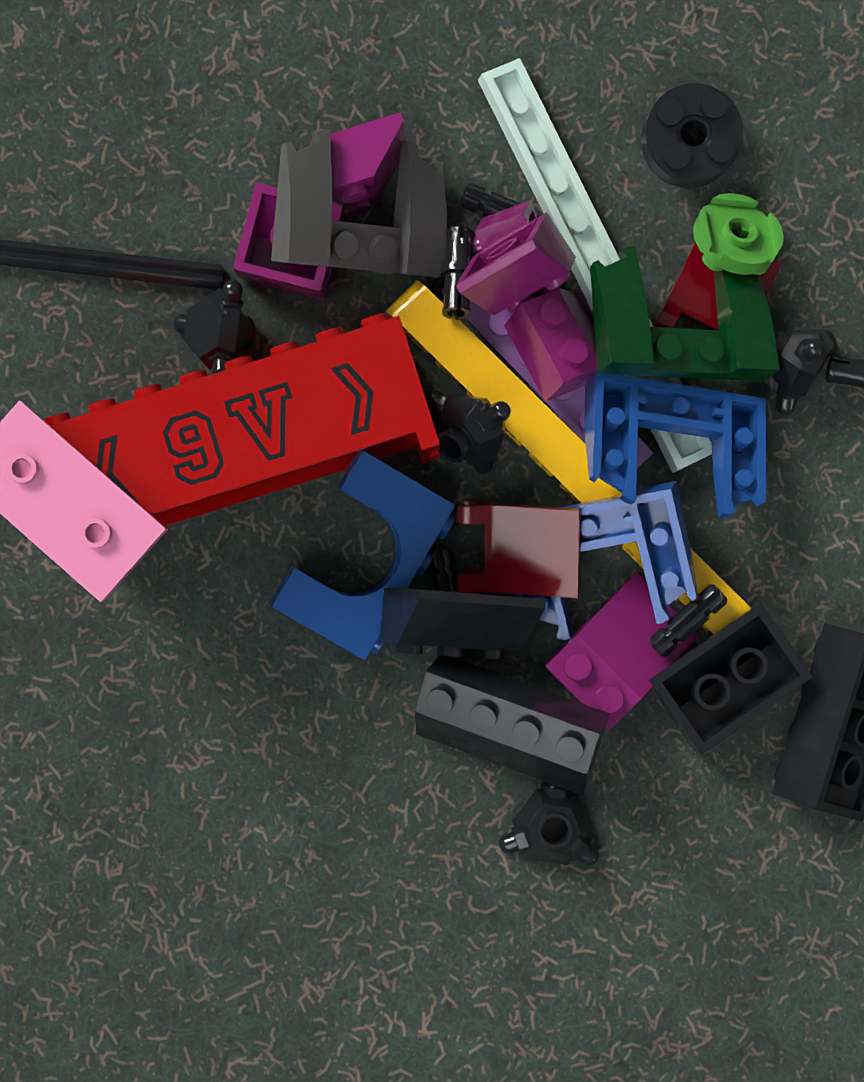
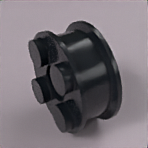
M700 83L680 85L663 94L652 107L642 128V152L650 169L663 181L682 188L701 187L715 181L724 174L738 156L743 142V123L736 105L719 89ZM687 127L696 129L701 134L702 144L699 146L687 145L681 137V130Z

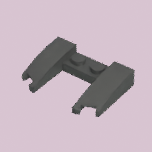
M316 129L311 131L314 144L296 151L292 142L281 144L271 261L440 278L441 266L446 261L447 206L442 164L433 162L432 165H429L416 155L418 145L412 141H401L393 227L332 221L330 130Z

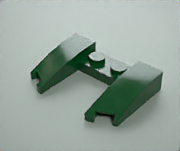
M628 246L618 253L621 260L604 266L597 260L590 266L597 374L765 381L779 371L776 338L770 308L760 275H741L726 270L714 271L719 331L650 327L645 289L635 246Z

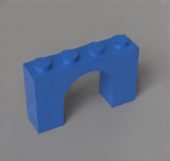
M361 450L354 456L336 489L378 513L389 525L395 541V556L389 572L374 587L361 592L348 593L335 590L291 565L269 604L272 608L366 660L370 652L374 655L377 654L384 642H380L384 588L407 589L414 576L420 578L425 573L433 558V555L428 551L437 537L443 539L454 523L455 516L451 515V512L455 505Z

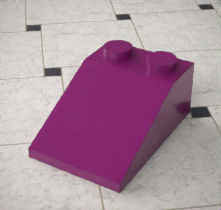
M636 572L573 634L571 639L567 640L542 665L579 703L609 713L610 716L605 728L609 731L652 688L649 679L675 662L698 634L694 632L684 642H677L678 647L667 657L659 655L651 646L650 638L661 627L666 629L667 622L677 612L668 605L667 609L671 617L664 623L657 624L647 582Z

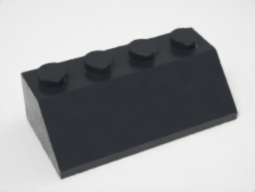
M824 623L821 636L815 644V655L809 671L813 678L802 685V697L795 719L788 730V742L782 761L775 772V783L771 794L819 811L862 822L864 817V633Z
M439 655L426 671L415 709L417 735L580 795L585 793L610 716L609 713L443 655Z

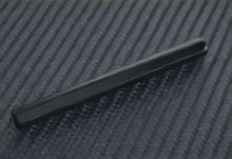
M0 239V265L215 290L222 289L225 281V269L219 264Z

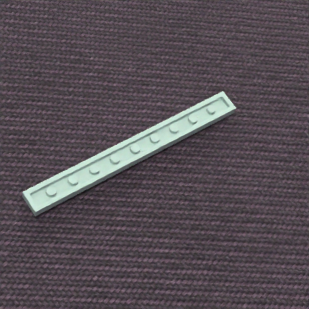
M519 58L482 73L478 82L543 213L547 212L576 256L571 270L593 312L590 266L597 260L604 266L620 260ZM624 375L682 385L679 377ZM651 429L672 473L712 454V444L709 438Z

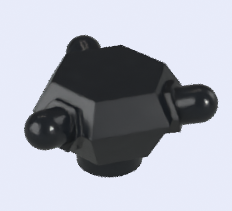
M236 280L227 281L223 289H217L190 307L187 314H179L174 319L176 331L185 334L184 341L209 370L212 369V374L226 370L224 364L236 359V354L241 350L249 348L255 337L254 322L250 316L245 315L242 311L244 303L241 300L243 287Z
M780 330L777 334L776 346L779 371L772 376L778 384L776 410L781 415L793 413L797 399L805 396L811 389L834 348L835 338L832 332L828 330H797L793 335H790Z
M431 391L426 397L428 407L434 412L433 417L439 422L437 437L440 443V450H438L440 454L451 462L457 463L466 460L480 474L489 473L493 468V460L497 458L505 434L504 421L510 417V406L504 401H498L491 405L487 398L464 394H447L445 396L441 391Z
M548 783V786H543V789L537 788L512 820L514 827H511L512 832L503 835L499 840V847L504 853L512 854L520 851L521 855L525 854L526 858L530 860L568 865L571 860L573 862L579 860L585 865H593L599 859L598 850L590 844L592 841L590 836L593 831L578 794H572V791Z

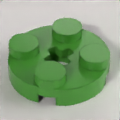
M735 193L715 196L708 205L702 208L693 226L694 239L699 250L703 253L702 260L704 264L713 271L726 270L741 275H761L766 273L784 241L783 230L778 219L771 212L766 217L762 211L756 209L759 202L751 197ZM732 229L737 230L739 236H742V237H744L745 239L739 238V237L735 236V235L731 232V230H732Z

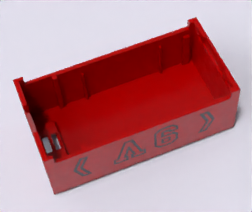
M388 313L365 318L361 321L362 328L344 333L342 327L320 332L315 335L317 342L299 347L297 341L275 346L270 349L271 356L253 361L252 356H243L230 360L224 364L226 370L212 375H207L206 370L185 374L179 377L180 385L162 390L161 384L140 388L133 392L135 399L119 404L116 403L115 398L92 403L87 406L89 413L71 418L70 413H61L43 419L164 526L347 470L356 453L361 450L379 460L417 448L422 464L438 460V450H440V443L400 316L390 319Z

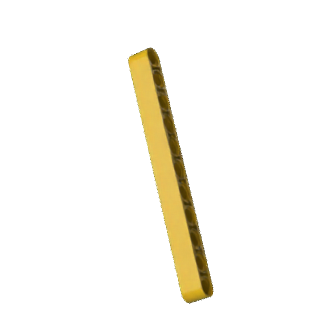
M416 280L385 311L390 319L400 316L402 326L405 328V334L425 354L429 352L436 359L435 363L457 385L460 383L467 390V395L487 398L491 405L498 401H504L510 406V417L504 421L505 433L519 447L523 445L530 452L528 455L550 477L554 476L561 483L559 486L577 504L621 495L622 492L600 478L595 482L589 480L586 444L460 320H455L453 313L451 319L442 315L443 303L420 281ZM637 541L623 544L622 548L643 568ZM691 549L698 596L706 587L714 584L727 598L726 605L716 614L711 612L709 614L710 619L701 626L706 632L710 630L715 634L751 609V607ZM687 592L677 598L685 606L691 602Z

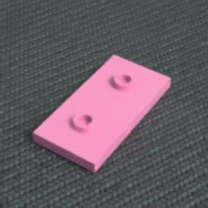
M19 400L1 420L0 514L97 600L105 602L168 529L24 402Z

